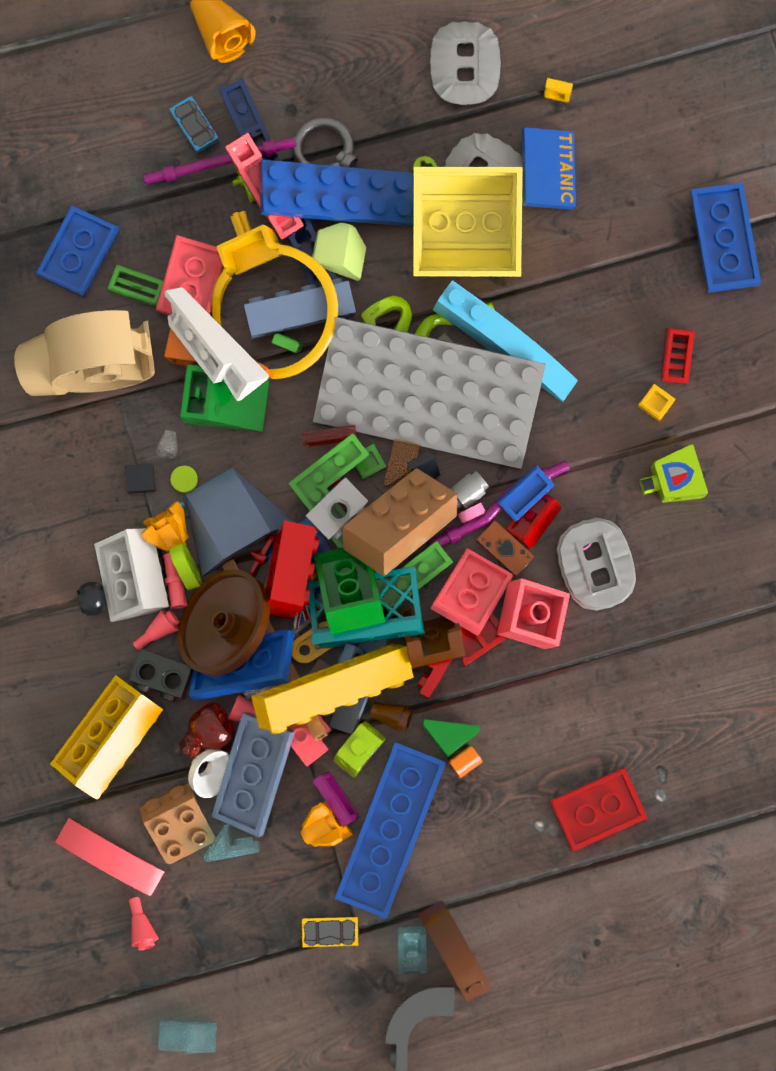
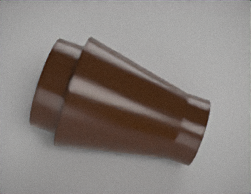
M374 702L370 717L381 721L397 731H407L412 719L413 710L408 709L407 705Z

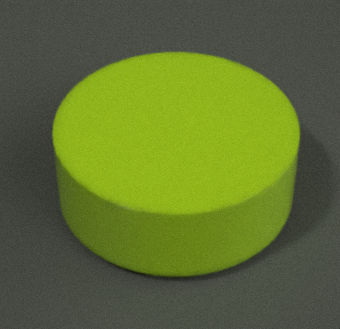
M179 466L171 474V484L177 492L187 494L196 489L198 476L193 468Z

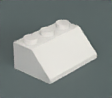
M146 528L126 529L94 544L111 622L151 614L169 607L157 549L155 546L146 543L141 536V533Z

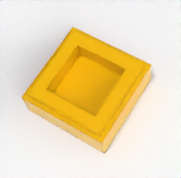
M547 78L544 97L569 102L573 84Z
M653 384L638 407L659 422L676 399Z

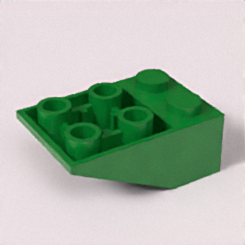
M187 364L180 416L183 424L263 433L269 380H266L242 400L236 401L224 380L213 383L200 366Z

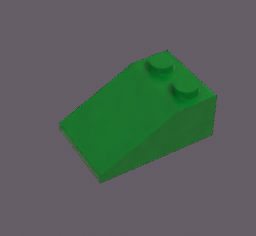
M343 548L314 554L324 610L331 635L385 623L376 578L371 567Z

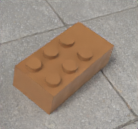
M416 468L343 526V549L385 576L457 517V493Z

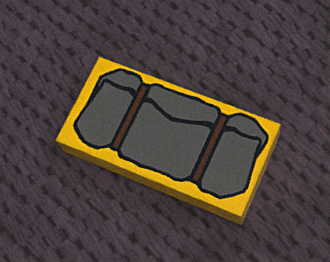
M358 917L302 918L303 947L358 946Z

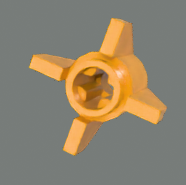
M178 501L174 502L167 511L143 521L147 528L141 533V536L146 543L166 552L170 551L169 549L172 546L180 543L187 544L188 534L186 531L184 509Z
M326 801L314 806L302 823L301 836L308 845L311 844L314 847L334 846L353 835L352 830L347 825L345 827L341 825Z

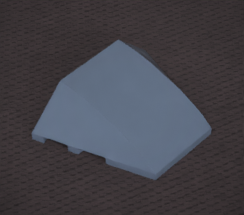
M233 468L186 494L202 577L218 569L226 561L268 538L270 535L275 536L284 520L296 523Z

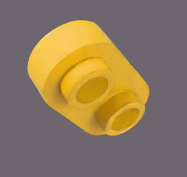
M327 621L318 624L319 629L329 628ZM310 629L294 640L292 657L300 664H309L334 647L317 650L312 645L311 634L313 632ZM303 646L310 648V652L306 656L300 654V648Z

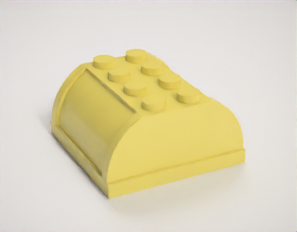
M414 167L413 276H521L522 167Z

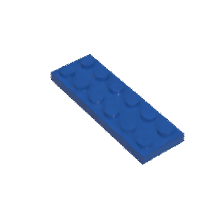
M262 160L259 163L261 215L399 226L414 225L413 173Z
M394 743L335 899L387 919L444 770L445 761L399 743Z

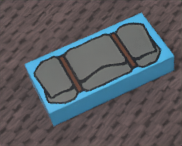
M192 96L169 109L197 154L219 141L217 134Z

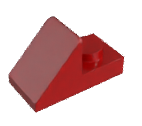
M452 659L424 665L432 672L431 674L425 672L417 686L421 688L419 695L429 700Z

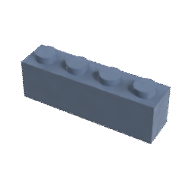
M342 278L333 279L332 283L338 300V317L355 316L356 310L349 281L343 282ZM316 284L301 287V292L293 294L290 293V290L275 293V298L265 300L264 296L249 299V304H244L252 339L326 322L327 300L323 287L317 288Z

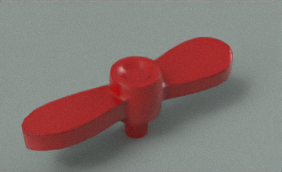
M269 536L262 551L258 553L253 550L251 551L250 555L255 557L254 561L256 562L249 572L250 575L256 577L260 566L266 563L268 559L266 553L275 536Z

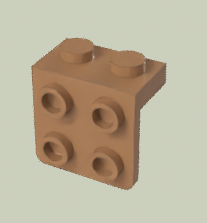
M189 783L174 787L168 794L158 799H151L144 806L140 807L143 823L167 864H172L215 841V835L203 815Z

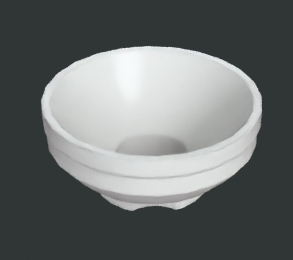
M216 748L206 750L196 756L191 762L188 776L191 789L203 798H211L218 795L230 755ZM207 761L208 764L205 771L198 774L200 765Z

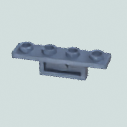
M390 639L360 643L359 647L346 643L344 650L341 651L338 657V663L387 646ZM368 697L359 698L358 703L354 705L336 707L330 727L353 734L357 729Z

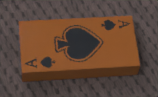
M496 521L476 540L515 577L534 558L524 546Z

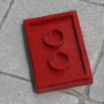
M625 768L549 801L572 852L648 818Z

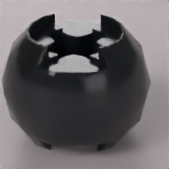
M87 582L77 590L82 613L88 616H96L107 608L103 585L97 582Z

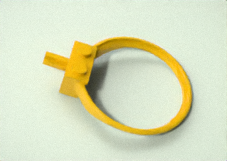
M236 212L231 216V220L237 237L216 246L224 269L215 284L212 295V318L220 326L222 298L234 273L239 275L284 255L295 258L305 264L314 272L323 286L327 300V320L320 340L312 351L297 363L284 368L269 369L273 373V379L291 377L312 366L324 354L330 344L335 329L334 319L338 317V300L335 287L326 270L313 257L296 248L279 244L275 230L265 225L251 229L246 212Z

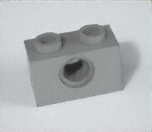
M345 477L306 517L328 540L332 536L337 540L343 534V526L352 517L354 518L366 508L364 505L368 500ZM336 503L344 504L347 509L346 516L341 519H337L331 514V507Z

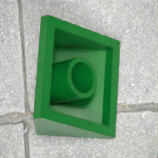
M426 719L423 721V730L446 759L475 737L480 726Z

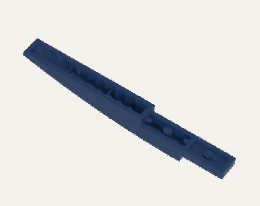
M243 79L219 89V93L240 137L249 133L256 146L262 145L263 141L271 140ZM278 153L269 157L262 155L263 160L281 161ZM300 218L304 226L288 235L287 240L291 247L301 250L312 257L316 232L309 218ZM298 260L309 285L316 284L317 288L323 287L314 272ZM326 270L331 280L337 279L334 272Z

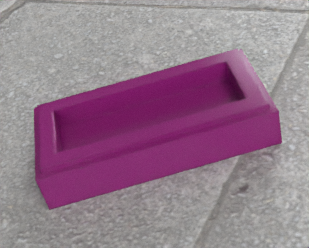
M328 771L313 780L343 827L359 818L358 813L331 772Z

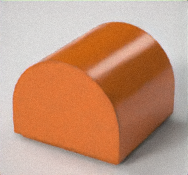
M466 745L449 757L447 762L458 777L462 778L481 764L482 760L471 745Z

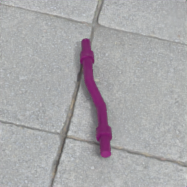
M290 137L274 141V139L263 141L262 145L256 147L261 155L269 157L277 155L278 151L295 148L297 144L295 137ZM226 153L176 167L172 164L164 166L163 170L144 174V180L146 185L163 180L170 182L177 180L180 176L233 163L229 154Z
M564 460L547 469L543 467L541 470L551 480V478L568 471L569 466ZM512 486L506 488V489L504 490V492L496 499V501H497L505 492H507ZM495 501L483 515L458 527L454 525L446 529L445 533L427 541L428 547L435 541L440 546L460 541L462 536L491 523L503 508Z

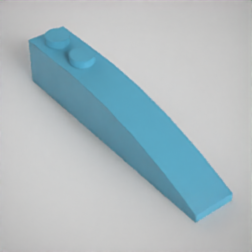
M453 280L436 302L433 311L489 351L546 363L541 388L559 401L563 402L578 380L530 337Z

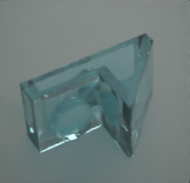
M225 824L204 855V862L261 852L259 841L253 842L252 837L236 839V845L232 846L229 825Z
M426 926L398 927L399 974L427 973Z
M160 1021L158 1051H184V1054L215 1052L217 1023Z

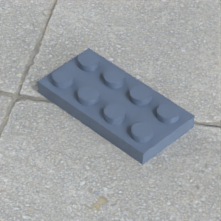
M248 712L242 713L211 817L257 837L263 836L295 731L287 728L284 732L272 734L270 731L258 727L256 715Z

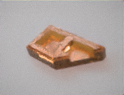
M394 438L384 486L388 487L410 473L407 462L418 458L420 444Z

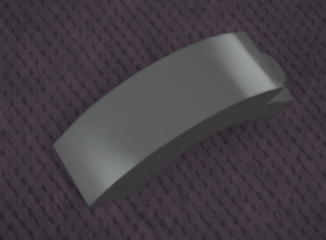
M440 985L420 989L409 995L396 1008L388 1023L385 1044H396V1048H391L390 1066H396V1071H407L408 1039L412 1029L418 1022L432 1016L454 1017V986Z

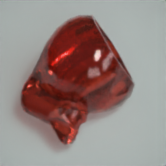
M209 703L198 709L190 717L188 731L179 742V748L191 758L195 757L200 749L204 751L218 750L231 741L236 731L235 726L228 719L229 717L220 704Z

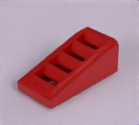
M666 328L661 381L688 384L695 331ZM673 337L685 338V344L672 342ZM671 348L685 349L684 354L671 353ZM670 358L683 359V365L671 364ZM669 369L683 370L682 375L668 374Z

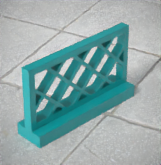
M409 567L391 570L385 576L378 572L374 573L376 580L380 579L387 584L379 594L380 600L390 588L402 596L393 608L381 600V605L390 611L385 617V623L331 635L329 628L319 629L318 619L325 611L324 605L315 598V588H320L319 581L308 582L313 632L311 634L312 645L318 650L345 646L346 643L353 645L402 638L405 635L416 636L425 634L416 568ZM410 575L411 585L405 593L393 585L399 576ZM391 577H393L390 581H387V580L385 579V578H391ZM411 592L413 593V599L409 597ZM405 599L414 605L415 616L403 617L396 612ZM316 604L321 607L318 612ZM393 615H396V616L398 617V618L391 619V617H392Z

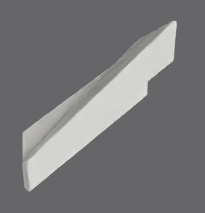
M184 288L165 291V297L170 301L172 307V314L168 315L170 328L213 383L224 380L236 401H239L269 378V374Z

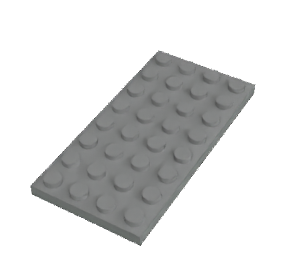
M335 317V329L328 347L313 422L338 428L354 426L353 429L347 430L522 469L546 363Z

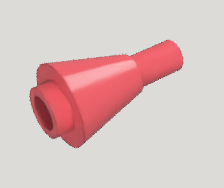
M161 609L147 628L146 633L134 641L133 645L140 651L150 642L178 631L177 624L180 623L179 619L171 610L166 612L164 609Z
M131 898L128 901L133 916L132 947H138L139 951L155 946L154 942L159 938L148 918L143 914L140 898Z

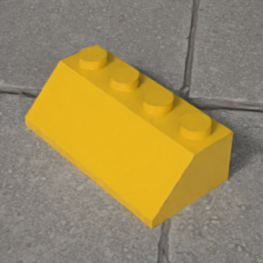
M115 675L50 765L75 786L98 800L116 773L124 766L125 761L135 747L140 744L143 736L152 724L156 722L163 709Z

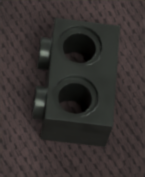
M140 649L129 680L135 683L134 689L149 694L151 689L161 692L160 698L176 702L177 698L184 700L192 678L193 669L188 665ZM146 666H153L155 668V675L150 680H144L141 675L142 670ZM171 675H179L181 678V684L176 689H170L167 686V680Z

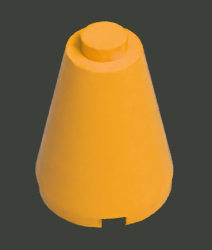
M191 0V10L207 51L213 60L218 59L221 63L230 62L245 52L243 48L247 43L252 44L256 34L255 28L247 19L224 1Z

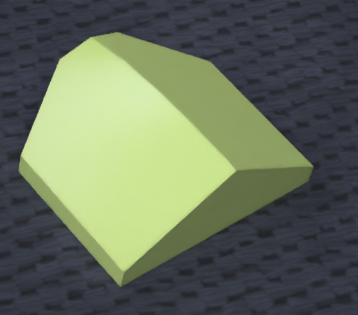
M341 222L317 232L312 257L324 269L359 281L361 279L366 246L355 227Z

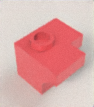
M317 714L328 734L331 731V729L321 718V716ZM294 723L288 728L295 731L291 747L307 767L329 750L322 740L315 741L306 723Z

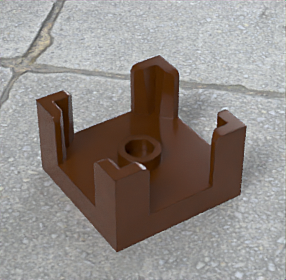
M409 607L398 610V613L403 617L413 616L412 610ZM440 615V618L423 622L425 634L416 636L405 635L403 637L412 668L466 656L459 623H454Z

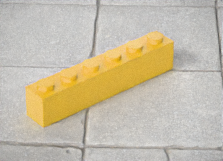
M389 644L286 684L252 695L251 698L258 727L270 731L272 734L286 731L287 726L291 724L307 723L311 721L312 716L317 714L327 715L333 713L338 706H350L358 703V699L364 696H377L381 694L382 689L403 686L404 681L414 678L407 646Z

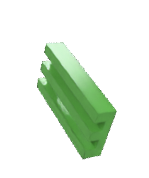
M116 265L107 289L109 292L157 307L164 281ZM119 274L158 286V288L154 290L120 278ZM118 283V284H121V285H123V286H126V287H129V288H132V289H135V290H138V291H141V292L150 294V295L154 296V299H153V298H150V297H147V296H144V295H141V294H138V293H135V292H132V291H129V290H127V289H124V288L115 286V284Z

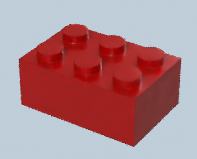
M284 520L276 533L265 588L269 597L270 615L293 620L298 612H302L304 605H307L310 589H306L308 579H312L315 566L314 563H311L313 553H316L319 543V537H315L316 527Z

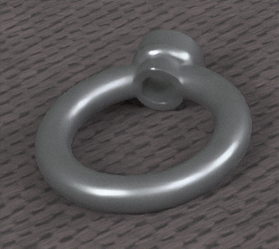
M328 117L315 118L304 123L295 133L294 137L297 147L292 148V155L296 163L311 164L303 155V141L311 131L318 128H329L336 131L343 140V151L337 155L335 162L329 166L356 167L358 157L353 154V137L348 128L340 121Z

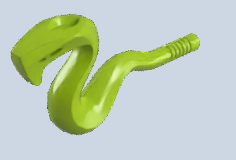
M390 296L371 305L360 315L363 323L376 325L375 321L383 315L392 311H398L401 313L400 319L394 329L408 332L412 312L410 305L402 297ZM492 303L487 304L489 307L494 309ZM439 314L430 315L419 325L415 334L429 337L431 331L436 326L453 324Z

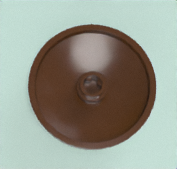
M238 569L221 571L205 580L191 595L187 602L188 606L184 607L181 614L177 633L179 652L184 662L190 668L207 676L225 675L242 666L257 650L265 635L270 616L268 593L257 578Z

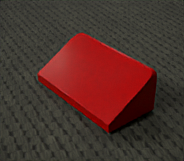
M545 494L516 522L512 519L505 530L524 546L532 549L561 510V505L555 498Z

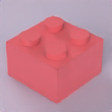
M522 578L508 582L497 635L542 649L558 647L570 594Z

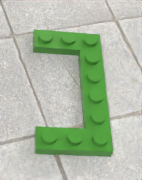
M352 433L288 484L308 510L311 511L330 493L327 488L367 458L369 453ZM339 503L331 507L333 517L341 519L346 516V512ZM343 534L337 540L332 536L331 539L336 546L343 548ZM435 541L402 568H416L419 590L451 565L453 561L440 544ZM410 575L399 576L393 585L405 593L411 585ZM391 577V578H385V579H386L387 581H390L393 577ZM377 579L376 583L380 594L387 584ZM390 588L381 600L393 608L402 596Z

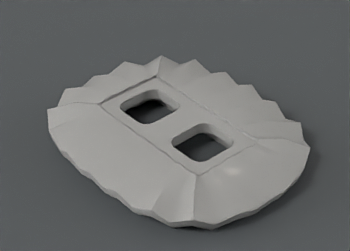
M466 21L460 23L451 22L447 26L439 28L437 34L433 37L430 58L431 77L435 91L445 101L453 104H478L489 99L498 87L501 66L498 38L494 35L491 28L485 27L479 22L470 23ZM460 43L473 44L474 55L470 57L458 56L457 45ZM459 68H472L474 70V80L459 81L457 79V70Z
M473 133L469 137L461 139L447 157L445 167H469L476 157H480L488 163L487 167H522V156L514 151L510 145L504 144L500 139L493 138L489 134ZM522 174V202H523V174Z
M596 517L570 525L560 535L556 550L561 576L572 600L584 609L598 611L623 603L632 594L636 583L634 562L628 543L621 529L611 520ZM598 542L602 552L601 557L589 561L586 560L583 546ZM606 568L610 581L606 584L595 586L592 581L591 572Z

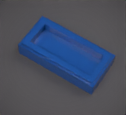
M534 465L496 502L516 522L555 484L537 465Z

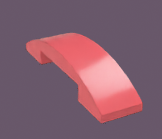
M246 133L225 146L260 207L259 163L263 159L249 133ZM265 215L281 240L304 226L300 218Z
M68 818L55 843L81 859L149 896H152L165 872L99 836L71 818Z

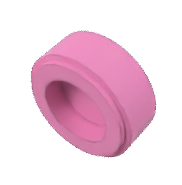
M479 503L457 515L461 523H465L485 513V509L482 503Z

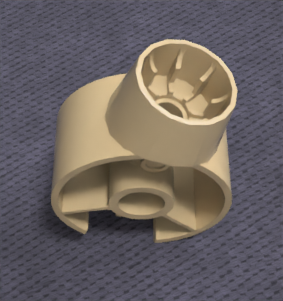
M121 310L88 312L55 321L46 327L45 333L20 344L16 348L14 355L17 377L25 392L30 396L116 390L142 383L155 374L148 321H144L137 329H131L128 311Z

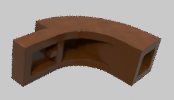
M443 900L418 913L467 1003L490 990L491 987Z

